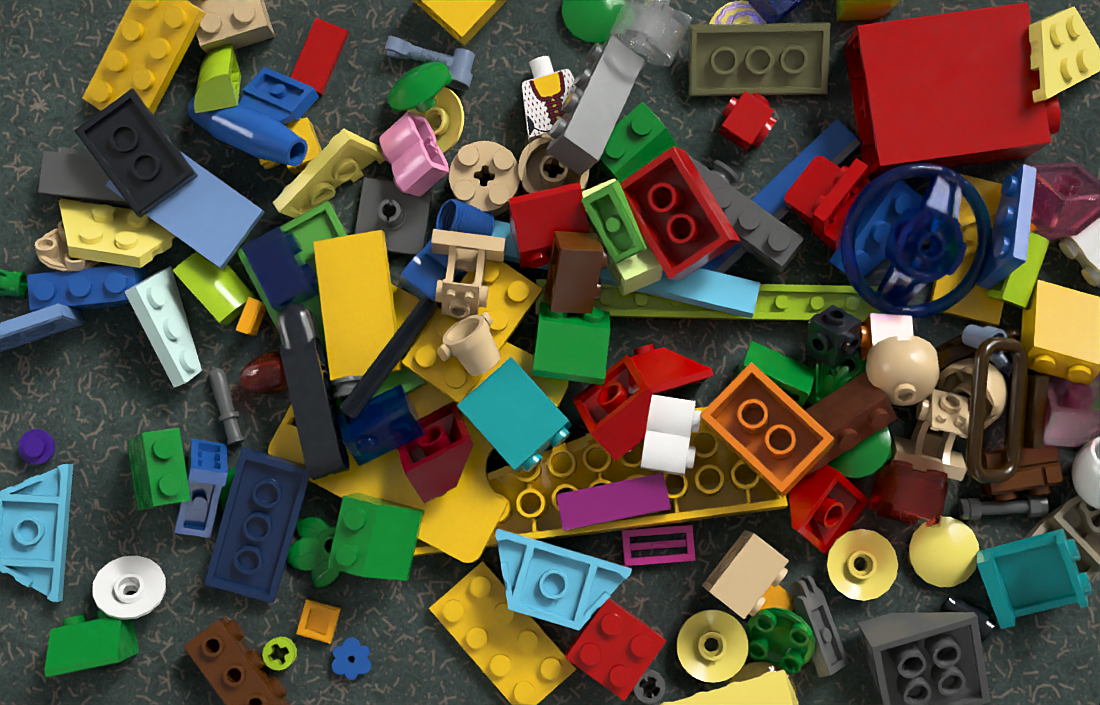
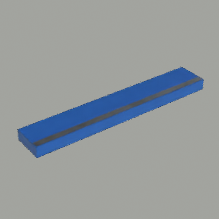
M836 119L751 200L781 221L791 211L785 204L784 197L786 192L813 158L823 156L839 166L861 145V142ZM735 244L700 268L725 274L747 251Z

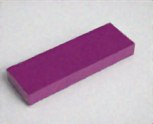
M664 473L556 494L563 531L671 509Z

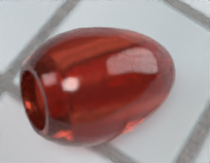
M280 351L266 352L251 360L242 369L239 381L246 391L255 394H275L288 389Z

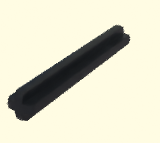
M426 296L420 299L341 404L340 410L351 419L358 417L437 311L438 305Z

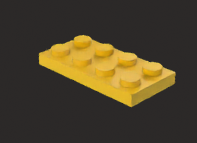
M131 0L82 98L102 111L133 88L154 115L206 13L187 0Z
M486 260L482 286H489L486 308L479 307L478 315L487 312L493 319V323L489 326V331L500 352L542 294L543 289L506 263ZM468 272L460 283H474L476 272ZM440 309L401 364L459 404L468 396L483 374L470 375L455 355L444 362L436 353L437 349L444 344L442 340L446 331L455 323L464 319L442 315Z
M484 561L478 564L429 608L512 705H537L576 670L574 664L565 658V654L532 616L508 609L505 585Z

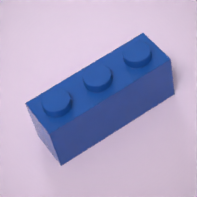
M117 265L87 268L80 271L27 275L30 310L37 311L58 303L77 310L131 305L124 291L146 279L145 268Z

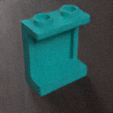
M1064 529L978 551L977 566L1001 629L1015 626L1016 617L1076 602L1079 603L1080 608L1088 607L1087 595L1093 593L1087 573H1079L1075 561L1081 560L1074 538L1067 540Z

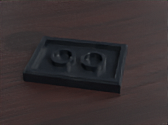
M133 88L74 130L120 194L140 218L198 176Z

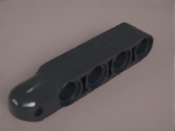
M289 303L279 311L277 316V327L281 341L280 353L306 469L310 478L316 480L327 477L330 474L335 475L349 471L350 462L336 400L333 399L334 391L331 386L329 369L316 317L308 307L299 303Z

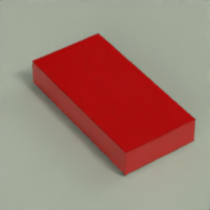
M315 18L290 78L314 87L317 94L323 96L349 36L348 30Z

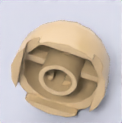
M898 335L890 336L877 342L868 351L865 365L868 380L886 394L892 405L906 406L921 402L933 392L938 382L939 364L937 351L930 342L918 336L910 335L911 340H899Z
M974 358L958 360L939 373L938 380L940 381L937 382L938 388L936 389L967 397L968 410H970ZM989 363L984 429L1002 415L1009 398L1008 385L1003 374L991 363Z

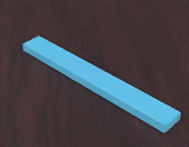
M494 220L492 236L505 238L504 260L519 263L510 223ZM549 263L539 268L548 270ZM607 266L605 269H601L599 276L601 283L618 287ZM701 268L682 280L669 279L663 270L661 280L636 291L752 319L761 282Z

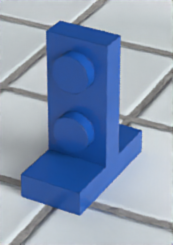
M191 438L186 471L191 500L179 504L175 533L211 538L222 486L225 487L228 475L227 444Z

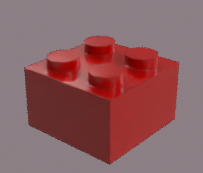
M609 597L584 624L565 651V658L625 701L665 644L666 639Z

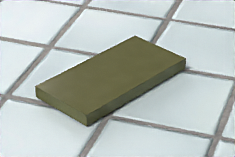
M829 22L689 24L688 95L739 96L743 95L745 91L751 95L752 93L759 95L827 94L831 24Z

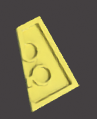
M343 128L339 134L330 140L329 144L317 157L306 165L305 169L293 182L283 189L282 193L272 203L279 213L292 218L301 216L333 198L336 193L335 188L350 179L354 183L363 177L364 174L361 170L375 160L379 164L384 162L385 159L381 153L382 147Z

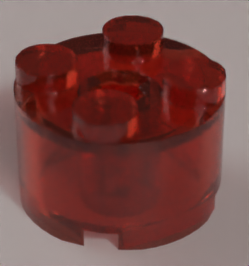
M891 460V464H884L876 471L868 511L873 512L877 510L876 515L906 524L915 525L919 519L927 520L925 527L941 526L949 487L947 473L933 469H926L925 473L912 470L913 464L900 460Z

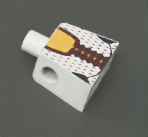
M549 56L538 57L530 61L529 64L534 79L522 83L529 143L541 135L549 133L554 123L564 114V111L561 110L564 101L577 88L573 85L575 79L569 69L553 71Z

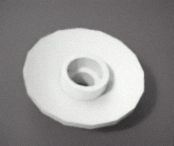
M137 555L123 556L109 562L98 572L93 582L92 595L98 609L107 616L120 620L137 619L150 613L161 603L166 592V578L160 566L151 559ZM129 591H136L133 595H125Z

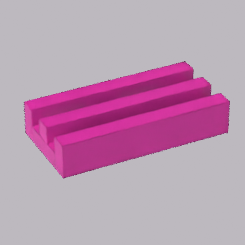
M692 524L621 530L624 566L696 561ZM686 533V539L630 543V537ZM687 546V553L631 557V551Z

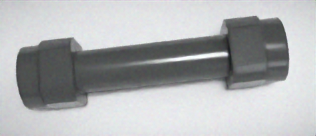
M1045 495L1024 496V500L980 501L979 498L959 499L957 503L960 520H980L981 516L1008 514L1044 517L1048 515L1049 511L1048 500Z

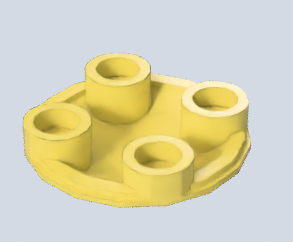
M932 517L922 523L913 533L909 544L908 561L916 574L926 583L937 587H954L966 581L975 571L979 543L973 531L962 521L951 517Z

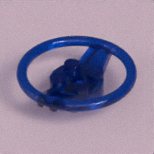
M912 163L888 170L872 180L859 193L845 218L841 235V257L847 278L857 294L867 304L884 314L906 315L916 319L944 312L964 299L978 283L983 273L992 245V227L989 212L976 188L966 178L952 169L932 163ZM914 177L932 178L919 208L906 209L890 228L885 247V256L891 261V265L875 292L865 281L856 259L855 240L861 217L871 201L890 185ZM961 196H963L972 209L977 226L976 252L969 270L956 287L944 296L924 304L907 305L927 283L939 280L945 275H952L963 262L967 245L966 242H963V233L959 227L961 224L958 221ZM925 239L931 242L928 250L921 249Z

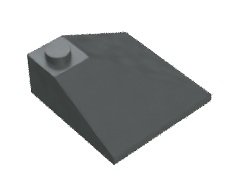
M975 612L889 613L858 623L863 652L879 705H982L990 702L979 624Z

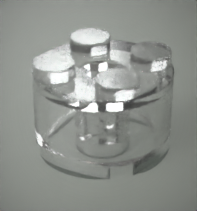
M624 0L609 35H613L635 53L648 56L646 62L658 66H670L681 46L692 17L685 12L670 7V0Z

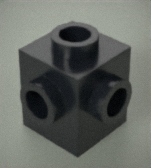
M831 305L821 313L815 314L807 326L808 338L805 353L835 369L855 355L861 340L859 332L862 320L835 305Z

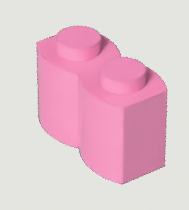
M408 111L380 136L382 156L392 165L394 183L403 193L421 197L449 173L446 158L436 144V137L430 124L423 116Z

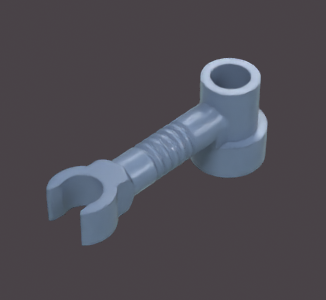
M388 36L385 46L387 56L395 59H412L424 63L442 62L453 75L452 81L447 86L462 91L469 90L473 77L471 73L475 58L473 52L457 48L455 49L454 56L414 46L410 42L398 37Z
M971 324L964 329L962 341L965 345L978 349L979 345L987 338L1007 337V334L1004 330L992 326L982 328ZM995 351L990 356V361L1003 374L1009 387L1013 363L1005 357L1003 352Z

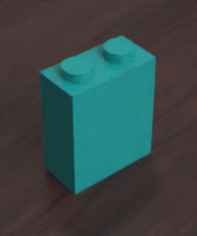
M512 357L457 405L517 473H520L523 469L526 472L531 471L542 461L543 457L540 454L550 445L556 448L570 435V432L567 430L572 426L570 421Z

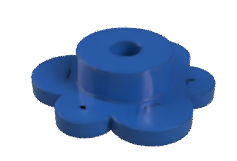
M354 637L347 638L342 646H336L333 650L335 659L332 662V670L338 675L345 674L349 680L355 679L358 674L368 673L371 669V661L367 658L370 654L369 647L366 645L360 646V642ZM349 656H353L355 661L351 662Z

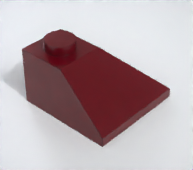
M454 401L393 432L404 473L423 503L441 497L447 491L457 487L474 445L462 412Z

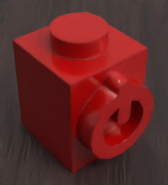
M745 91L739 100L733 97L724 109L722 115L726 117V120L718 133L746 152L751 145L759 148L777 121L771 117L774 109L769 107V101L757 93H752L751 95Z

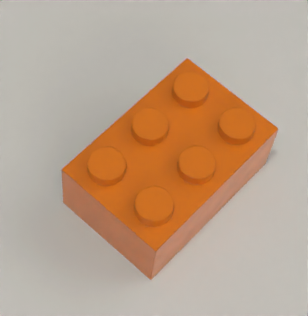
M752 362L700 414L702 422L782 498L834 446L835 438Z

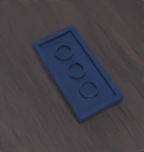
M244 447L241 449L204 585L274 603L310 479L305 464Z

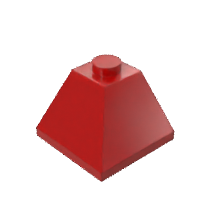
M653 344L633 349L635 356L630 357L650 387L652 395L701 382L714 376L711 368L664 347L655 349Z
M626 355L605 372L604 385L590 384L572 400L590 434L615 461L624 454L634 450L637 444L645 438L652 391L632 359Z
M826 464L823 468L816 470L807 477L804 476L789 491L792 528L828 557V552L835 540L850 530L870 500L839 471Z

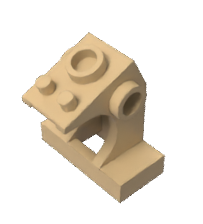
M433 229L431 240L432 252L449 255L446 278L443 281L438 280L435 302H442L441 314L450 315L455 318L478 315L479 307L486 308L489 286H482L486 260L504 261L505 238ZM455 270L476 272L474 283L454 282Z
M934 389L927 399L918 403L916 410V419L918 421L911 440L893 435L891 443L892 463L962 481L967 468L962 453L952 451V446L957 435L966 439L968 437L970 412L968 410V398ZM929 426L931 430L944 431L943 435L928 431Z

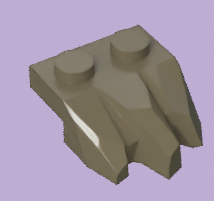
M1077 495L1042 518L1025 538L1064 529L1067 540L1074 538L1081 558V560L1075 561L1079 573L1086 572L1090 580L1097 571H1100V510L1089 511L1086 508L1087 503Z

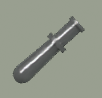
M214 368L209 372L208 378L221 414L218 420L223 422L228 438L227 445L243 442L245 439L241 435L237 421L240 415L239 411L234 410L226 373L221 368Z

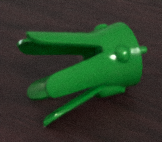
M0 269V297L11 296L23 299L28 287L26 272H9Z
M816 363L814 387L811 389L807 399L808 402L814 405L847 384L851 377L845 379L849 371L848 366L842 367L834 378V376L828 375L829 366L822 363L819 372V366Z

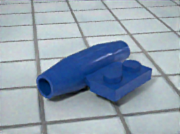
M264 67L242 90L243 95L238 106L195 113V96L189 102L187 109L189 118L216 139L259 159L298 166L305 159L308 146L304 139L287 128L285 124L293 120L298 121L319 96L314 87Z

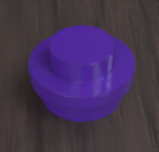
M30 430L19 441V454L27 463L43 464L53 456L55 441L51 434L45 430Z

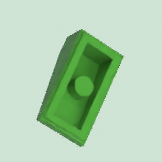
M618 180L581 199L614 265L647 249Z

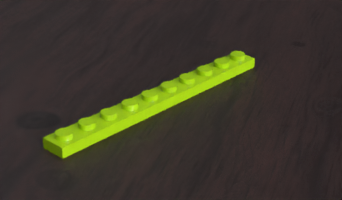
M536 279V285L543 289L542 294L536 301V316L538 315L540 302L547 303L544 295L546 279ZM601 283V295L599 300L594 301L593 307L610 312V317L810 321L815 314L821 313L831 305H835L862 320L861 323H863L870 313L888 314V287L760 284L753 317L750 319L637 291L623 296L618 287Z

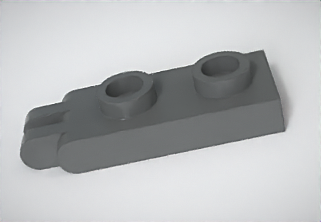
M806 575L791 585L794 595L792 605L796 615L800 616L809 625L815 637V652L811 657V661L815 665L819 678L831 676L849 664L823 591L816 587L815 581L811 576Z

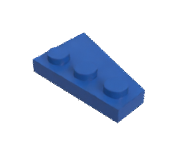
M1023 164L1012 175H1008L1002 184L1001 199L977 282L979 287L990 290L1026 262L1037 168Z
M891 174L829 262L858 282L939 213L940 210L900 178Z

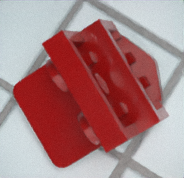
M816 156L786 192L784 199L785 204L813 228V234L832 249L833 252H836L879 192V186L868 180V165L857 158L849 168L847 166L840 168L827 158Z

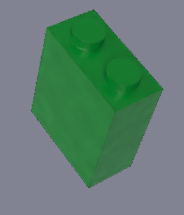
M179 428L144 432L127 440L137 511L174 505L191 500Z

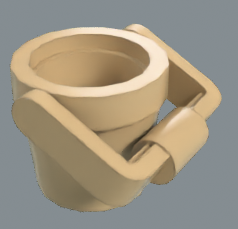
M484 312L481 315H473L460 320L446 331L442 340L444 344L437 349L436 353L444 362L455 355L470 375H480L489 371L498 363L501 356L489 331V326L493 323V319L487 312Z

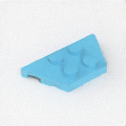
M73 464L57 466L58 468L41 475H36L24 480L23 483L0 491V571L14 576L16 581L26 587L38 590L48 596L47 599L52 602L63 600Z
M497 528L496 531L508 609L580 630L591 618V615L607 601L615 589L631 575L632 569L626 566Z

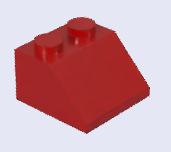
M580 182L509 198L510 229L521 268L528 266L539 268L550 262L555 231L589 233L586 211L581 201L583 194Z

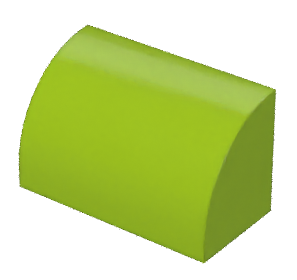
M233 44L217 47L210 51L203 59L194 99L195 113L238 106L241 72Z
M1030 232L1026 262L993 288L987 289L985 296L1021 309H1026L1050 241L1043 236Z
M195 252L172 270L216 320L226 326L243 312L248 297L258 298L228 264L221 269L199 252Z

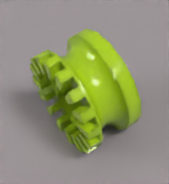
M279 636L273 638L266 643L263 649V660L273 670L280 671L286 669L297 657L295 643L287 637ZM274 644H278L280 648L287 647L289 653L284 656L286 662L282 663L280 659L273 660L271 653L275 651Z

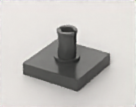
M364 177L355 234L382 230L385 232L387 252L416 256L425 247L433 187L421 197L403 193L396 187L393 181Z

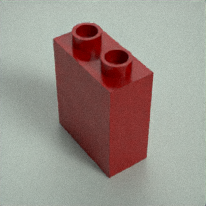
M1028 2L858 25L844 44V52L858 140L861 142V159L863 163L868 165V179L888 177L891 174L895 176L1025 158L1051 143L1050 135L1056 134L1060 128V105L1056 95L1035 103L1033 100L1032 91L1040 89L1039 70H1031V44L1029 41L1031 18Z

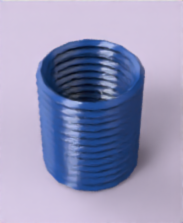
M449 199L439 210L436 228L438 230L492 236L494 217L491 212L481 211L480 208L477 209V207L455 199Z

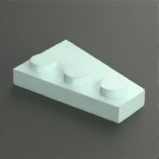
M172 267L160 270L124 291L173 387L185 384L200 373L202 369Z

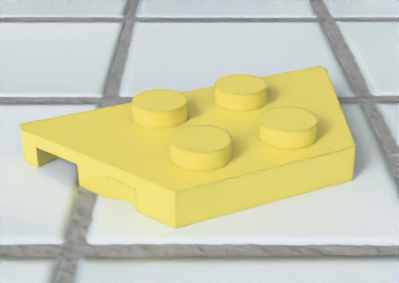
M1075 6L1029 25L1031 70H1039L1040 89L1032 91L1034 103L1046 100L1100 71V48Z
M62 198L59 200L69 256L73 258L141 268L152 261L155 255L171 248L172 239L176 237L146 214L141 218L138 217L132 209Z

